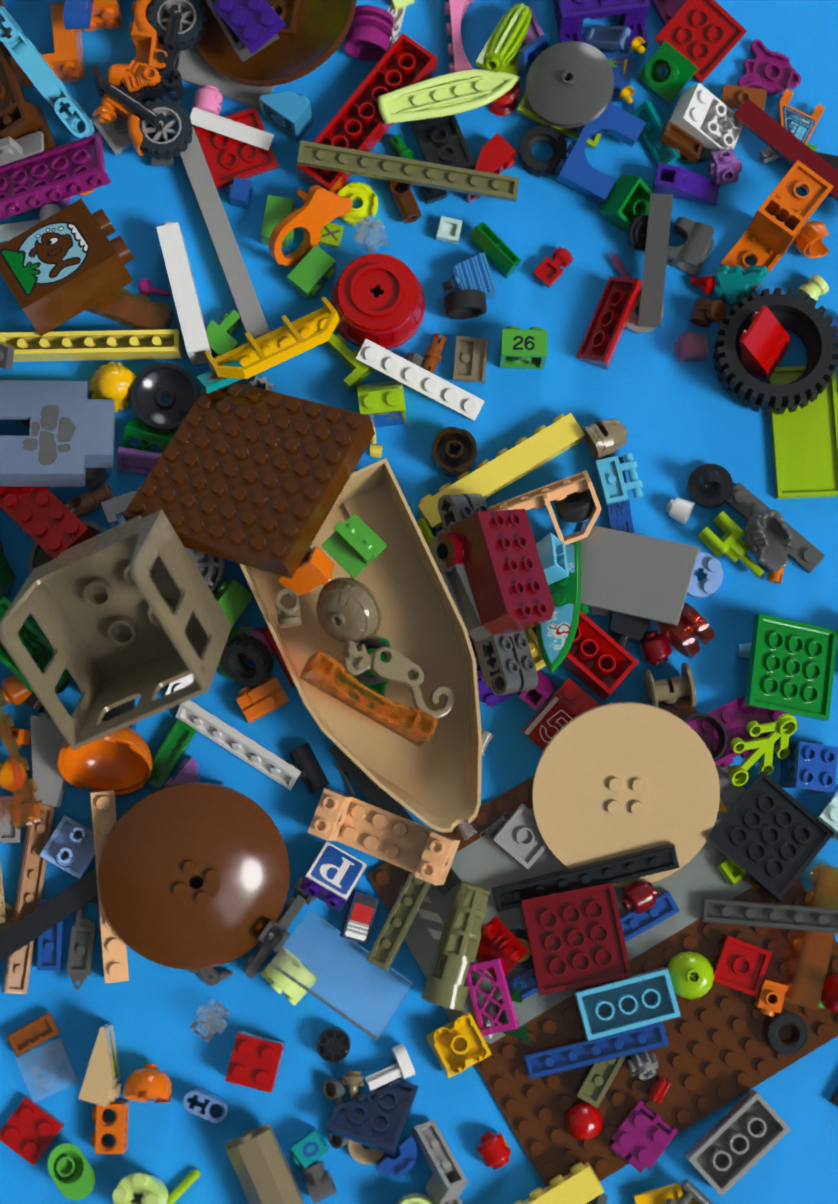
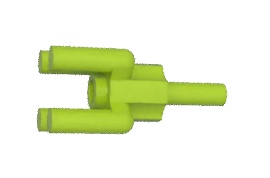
M722 511L713 522L725 534L719 539L706 527L697 537L717 557L725 554L733 563L739 559L759 578L765 571L746 554L749 548L741 539L744 534L743 530Z

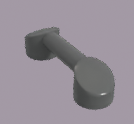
M336 1079L325 1081L322 1086L324 1096L329 1100L334 1099V1106L343 1103L345 1088L342 1083ZM328 1134L329 1143L333 1148L344 1147L349 1141L340 1136Z

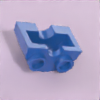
M412 1132L399 1142V1153L396 1155L387 1153L375 1164L376 1170L383 1175L402 1176L410 1171L417 1157V1142Z

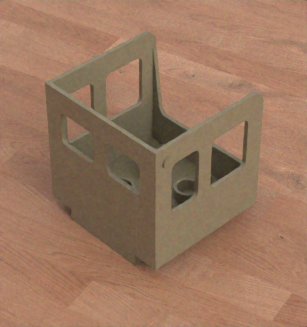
M161 509L144 518L139 515L60 552L56 559L34 568L0 620V640L74 750L208 692L232 625ZM29 613L32 614L54 649V654L43 673L39 670L18 637V631ZM65 667L81 690V697L71 716L55 693V686ZM190 674L194 676L193 681L188 686L156 699L158 691L163 686ZM140 697L134 709L100 724L107 711Z

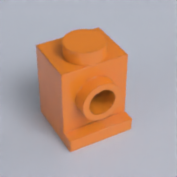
M763 979L754 1006L760 1008L759 1013L773 1017L775 1012L781 1014L788 986ZM771 994L775 995L774 1003L768 1001V997Z

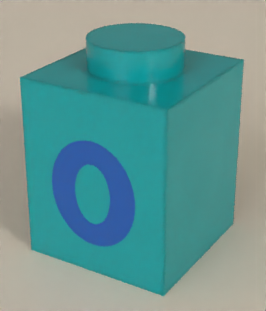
M314 1128L292 1145L291 1150L293 1152L291 1156L298 1166L302 1164L306 1168L327 1153L329 1146L318 1130Z

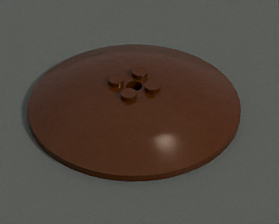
M201 0L206 12L207 30L206 34L202 35L203 39L201 42H197L195 45L210 67L231 81L256 87H269L289 83L314 71L337 50L349 31L357 0H266L275 11L283 10L280 17L286 26L277 33L280 37L278 40L244 62L232 47L206 0ZM193 15L189 17L190 22L194 20Z
M206 782L180 783L159 789L147 795L128 809L118 820L102 851L98 877L99 893L103 909L111 926L126 945L136 953L150 961L171 968L188 970L207 969L231 962L250 951L260 942L258 938L271 920L277 921L284 907L289 889L290 867L288 853L277 826L265 810L254 800L243 793L219 784ZM192 876H200L203 879L202 884L198 887L191 886L189 880Z

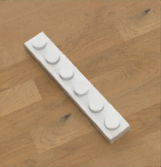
M366 338L355 358L474 421L485 402L479 397Z
M188 700L180 704L175 716L176 718L291 791L301 774L300 770L218 719L215 715L207 712L196 703Z

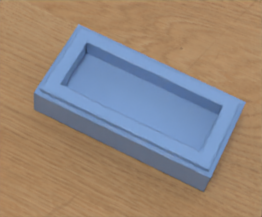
M591 25L584 43L590 44L597 49L624 50L631 30L628 26Z

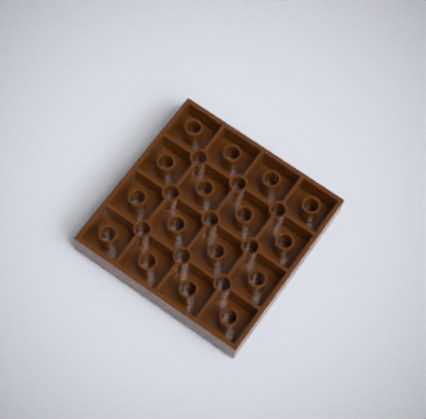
M238 382L209 394L202 390L123 516L127 522L139 515L144 518L162 509L184 547L292 579L375 434L370 417Z

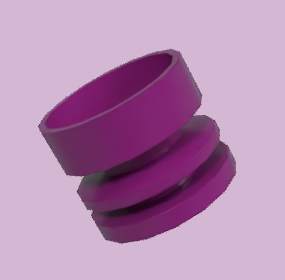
M356 6L353 21L345 36L344 50L356 59L379 62L390 48L389 38L392 36L394 17L386 10L376 6Z

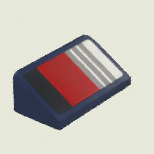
M353 891L340 937L366 944L378 908L379 898Z

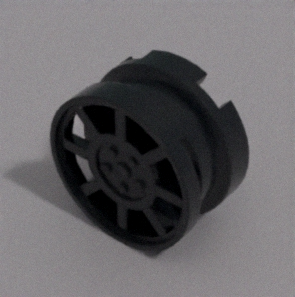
M338 1027L326 1029L321 1033L317 1041V1051L320 1057L330 1063L342 1061L348 1055L351 1046L349 1035Z

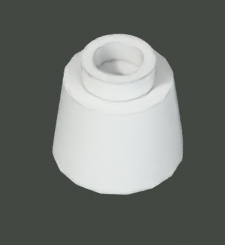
M677 497L675 500H670L666 511L669 512L671 518L685 525L695 502Z

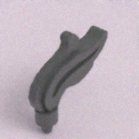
M214 967L190 970L191 973L196 972L201 980L209 986H214L220 981L228 979V976L233 975V971H217Z

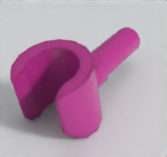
M140 279L139 281L142 294L156 293L169 297L170 291L152 287L150 279Z

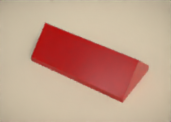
M609 277L576 358L608 370L641 292L642 281L640 279Z

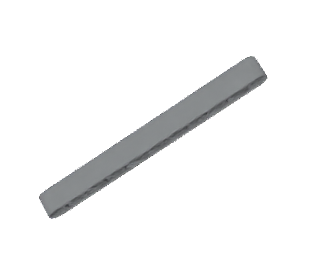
M192 125V141L188 143L187 150L185 152L182 151L180 156L237 310L241 315L246 333L249 332L256 339L269 333L270 330Z

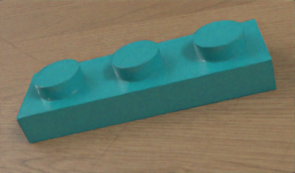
M651 101L643 102L630 113L646 122L641 135L657 164L670 165L680 157L679 152L659 140L664 125Z

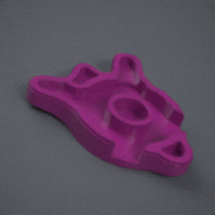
M758 39L751 43L750 49L755 59L745 60L743 64L745 75L739 78L737 86L765 89L768 95L781 94L786 89L799 86L801 76L795 71L794 67L792 69L788 57L779 52L768 50L762 41Z

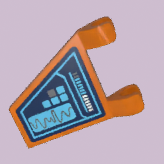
M786 89L778 104L780 125L806 145L825 107L817 104L812 115L809 116L788 105L794 92Z

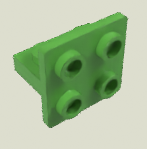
M352 514L344 523L341 521L333 527L334 533L322 544V548L353 578H356L387 547L386 543L356 514Z

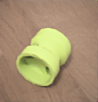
M814 274L809 278L807 284H803L798 288L797 293L798 295L800 292L806 294L804 299L806 302H809L811 298L817 301L820 295L822 296L828 292L829 286L821 276Z

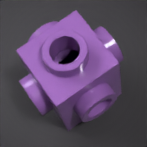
M733 149L711 152V163L708 165L710 177L713 176L716 185L738 182V174L742 171V163L740 159H737Z

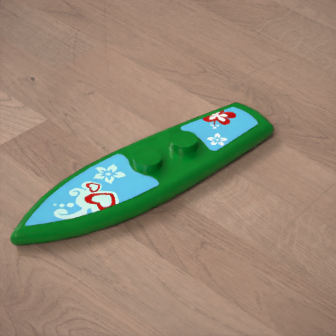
M579 540L565 545L569 576L548 585L555 606L551 620L536 626L539 650L550 673H554L568 654L579 623L581 607V543Z

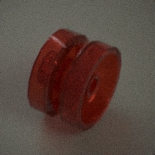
M684 602L678 626L663 622L656 623L660 632L666 634L669 643L688 659H692L700 651L699 644L707 645L715 637L714 631L707 621L686 602Z

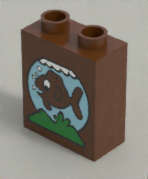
M82 199L77 200L0 246V273L40 337L133 282L125 267V264L134 259L129 248L120 235L109 241L107 237L116 231L102 208L91 214Z

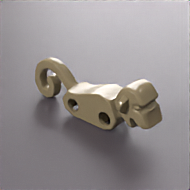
M352 640L344 641V651L342 652L344 657L340 658V666L346 675L356 676L368 670L376 678L401 683L410 689L417 711L428 719L442 718L452 710L455 703V694L447 686H438L430 694L431 704H438L440 695L445 696V703L439 710H431L425 705L419 687L424 681V672L417 664L390 647H381L368 654L364 644L356 646ZM382 652L386 655L385 662L380 658ZM409 670L413 673L412 680L408 678Z

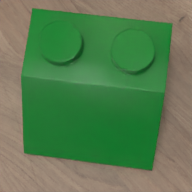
M621 175L599 211L610 224L628 234L630 233L628 226L632 224V218H637L638 215L649 216L650 196L653 192L640 177ZM639 229L638 233L642 236L643 234Z

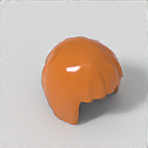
M809 221L804 224L795 239V245L802 255L813 259L824 257L829 252V249L822 243L824 236L829 235L826 225L820 221Z

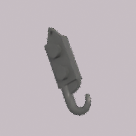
M95 897L90 902H94L98 906V897ZM85 905L74 913L66 974L70 976L75 990H79L87 977L91 976L97 932L96 924L87 918H83Z

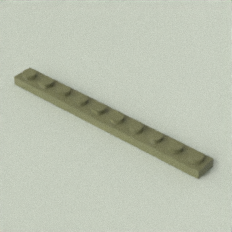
M301 140L297 158V165L513 202H516L520 179L518 177Z

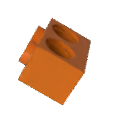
M114 1101L107 1107L97 1104L96 1107H93L92 1122H96L95 1132H92L91 1146L95 1147V1154H124L127 1151L129 1101ZM106 1109H111L115 1112L114 1121H109L105 1118L104 1112ZM105 1134H111L114 1137V1145H107L104 1142Z

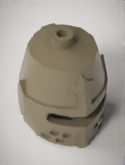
M619 419L600 420L582 428L585 434L584 441L592 457L596 460L614 453L627 442V428L622 425Z

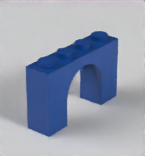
M610 102L598 118L578 127L576 133L579 136L576 141L571 140L566 150L569 153L566 161L561 159L556 169V172L559 173L556 180L602 204L616 180L594 169L589 164L585 155L586 141L594 135L607 134L632 147L646 122Z

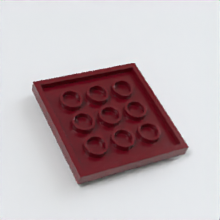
M613 882L520 900L539 995L632 977Z

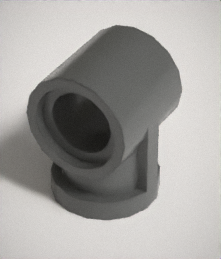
M323 1160L301 1170L302 1174L307 1177L305 1181L306 1187L314 1203L337 1193L330 1173L323 1168L325 1165Z

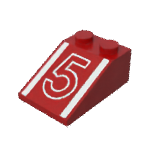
M568 678L524 728L522 733L544 751L552 737L565 724L581 713L601 705Z

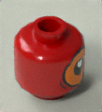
M489 1131L479 1137L481 1142L477 1145L476 1151L485 1167H492L493 1170H496L510 1161L511 1149L503 1134H493L492 1131Z

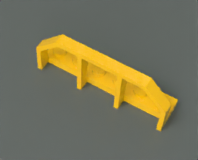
M323 297L321 299L324 307L293 322H290L286 315L281 317L284 326L256 339L247 332L245 336L248 343L216 358H213L209 351L204 353L210 369L214 370L218 377L248 379L328 341L340 321L338 313L328 299ZM237 360L243 367L223 365Z

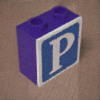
M326 842L306 874L300 888L308 895L322 900L329 907L341 911L361 878L367 864L333 844Z

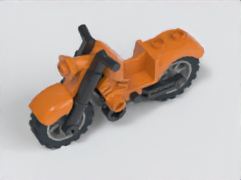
M137 0L132 4L134 22H130L129 35L132 37L136 57L131 63H120L110 66L107 71V81L103 79L99 67L95 66L92 68L95 87L97 88L98 96L102 100L100 106L93 111L92 115L101 123H110L117 120L115 113L117 112L128 120V135L133 148L139 156L146 154L149 157L154 156V159L160 160V158L170 160L173 156L175 158L180 156L182 151L185 152L188 148V143L192 141L193 129L187 110L178 103L185 94L178 66L181 51L186 50L185 48L188 47L190 49L193 48L195 43L201 42L203 39L202 35L206 34V12L201 0ZM181 8H182V9H185V10H188V11L185 12L184 14H182V13H181ZM192 15L194 17L193 22L185 20ZM167 117L173 118L174 120L168 123ZM176 124L179 125L178 131L169 129L175 126ZM147 133H152L155 137L151 139ZM171 135L175 136L173 139L168 140V137H171Z

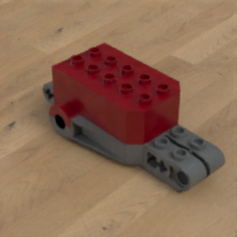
M479 493L443 495L438 501V511L444 529L437 532V536L431 543L430 552L466 626L468 635L473 639L486 687L491 688L492 692L498 696L533 690L538 685V674L525 631L551 620L555 606L526 510L489 511L484 496Z

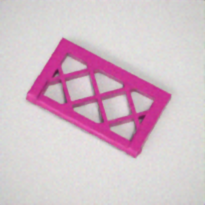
M500 958L470 964L465 980L469 986L468 991L481 1035L486 1036L519 1028ZM494 967L497 980L486 973L488 968ZM472 971H476L481 975L476 984L473 982ZM483 977L494 984L490 994L479 987ZM497 986L500 989L503 1003L492 996ZM476 991L487 998L482 1007L479 1005ZM490 1000L501 1007L496 1017L485 1010ZM503 1010L506 1011L508 1023H503L499 1020ZM482 1014L493 1021L491 1026L485 1027Z

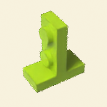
M332 333L329 340L325 342L353 370L343 380L344 387L348 391L354 390L374 370L369 365L355 359L358 352L354 349L351 351L346 346V341L339 334L335 336Z

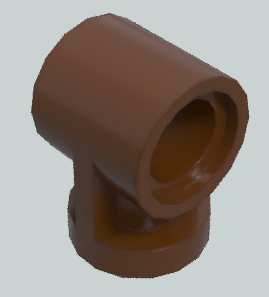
M697 298L690 316V322L704 328L710 327L712 322H722L727 314L725 303L721 300L712 301L706 298Z

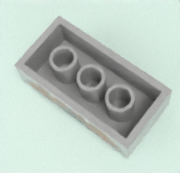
M751 1089L684 1156L722 1197L791 1129L760 1094Z

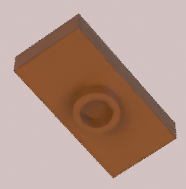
M724 84L721 101L730 109L738 110L749 99L764 111L767 90Z
M48 1012L6 1037L16 1056L19 1057L61 1032L51 1013Z

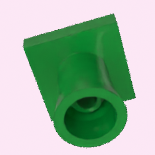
M664 41L637 77L665 101L672 104L699 68L670 43ZM666 68L667 73L663 76V69Z

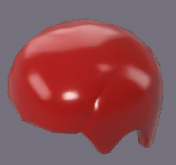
M581 1102L566 1112L564 1126L568 1134L574 1139L589 1140L597 1136L601 1131L603 1118L598 1108L587 1102Z

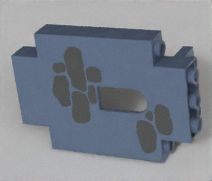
M0 380V419L30 420L29 436L0 435V487H85L86 468H114V399H89L88 381Z

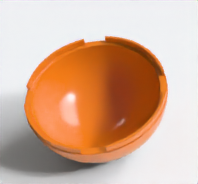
M125 727L74 750L65 740L59 751L57 765L61 776L78 789L84 787L94 790V792L114 790L115 796L133 793L144 787V783L151 777L152 756L145 740L132 728Z

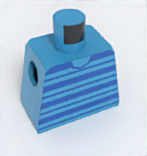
M485 252L454 265L451 272L453 279L441 282L444 294L474 289L483 291L486 300L495 299L496 289Z

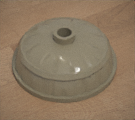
M339 577L325 584L319 593L316 606L317 617L322 628L332 638L340 642L352 640L355 643H360L372 638L379 630L382 620L379 602L372 591L363 583L352 578Z

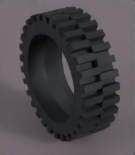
M768 288L762 290L760 297L757 291L750 294L749 300L743 297L740 299L738 306L734 304L731 307L730 313L725 315L723 323H721L713 353V360H715L714 368L715 371H719L717 378L719 382L725 381L723 389L726 392L732 389V399L736 401L739 397L743 398L741 405L747 407L749 402L754 404L752 411L755 412L759 411L760 406L765 407L764 414H771L773 409H777V415L783 414L786 408L791 413L796 411L798 405L801 409L806 407L809 400L813 402L817 399L819 393L822 394L838 364V337H835L838 329L836 325L830 327L833 318L831 315L823 317L826 309L822 305L816 309L817 301L811 298L809 302L804 301L806 294L800 292L798 298L794 297V290L788 289L786 295L781 294L782 288H775L773 294L770 295ZM763 304L769 308L782 327L791 330L802 340L807 351V365L804 372L795 381L786 385H771L761 382L752 377L745 370L742 363L740 336L745 329L748 330L752 324L751 319L754 313L760 311Z

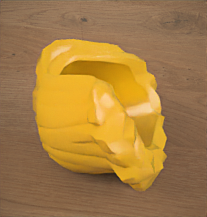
M109 362L99 367V370L94 372V376L89 381L91 384L89 390L92 392L91 398L114 399L115 413L119 409L124 410L129 406L131 387L137 376L123 366L122 363Z

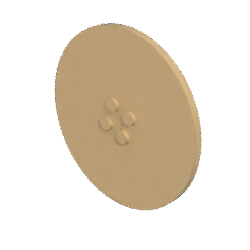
M617 702L601 705L581 713L565 724L552 737L541 754L536 766L532 786L533 811L541 836L556 858L569 869L674 844L680 868L613 884V886L626 887L640 879L650 883L670 876L685 866L707 841L705 838L714 827L720 802V784L716 765L710 751L699 735L686 722L667 710L636 702Z

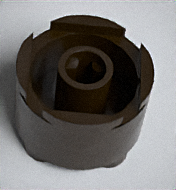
M448 427L441 430L436 435L432 444L431 458L435 468L447 477H458L464 472L469 471L476 459V441L472 434L465 429ZM450 449H453V451L458 450V455L450 454Z

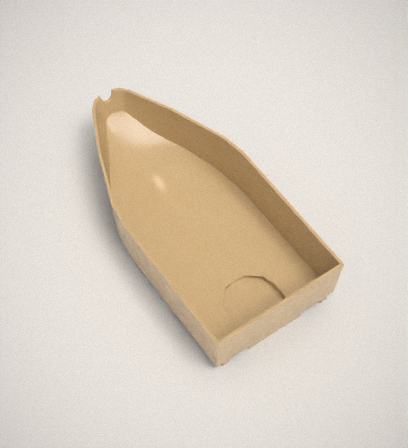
M385 458L351 474L310 547L317 546L335 564L331 580L339 577L355 579L367 586L375 595L381 608L382 620L379 630L370 639H387L390 643V648L396 650L421 668L424 672V681L419 687L425 705L431 710H439L444 705L446 698L444 695H440L439 703L431 704V692L438 686H447L452 689L455 694V703L452 710L446 716L439 719H428L422 716L415 708L410 689L401 683L389 681L385 688L386 702L381 706H377L368 695L357 696L354 693L356 685L353 682L337 685L333 680V676L337 672L342 671L340 658L344 657L342 652L344 651L345 643L328 635L318 620L316 606L319 593L324 585L321 584L310 593H304L299 596L302 625L280 628L278 626L275 599L277 593L285 589V587L277 580L279 575L240 564V567L303 703L320 729L381 789L426 825L442 833L453 832V828L460 823L467 822L470 824L477 817L481 805L482 732L476 659L466 626L394 473ZM352 514H356L387 545L356 578L349 575L322 548V544L334 533L333 527L340 521L344 523ZM285 597L281 600V604L284 607H291L294 604V600L290 597ZM409 670L408 678L412 680L413 673Z

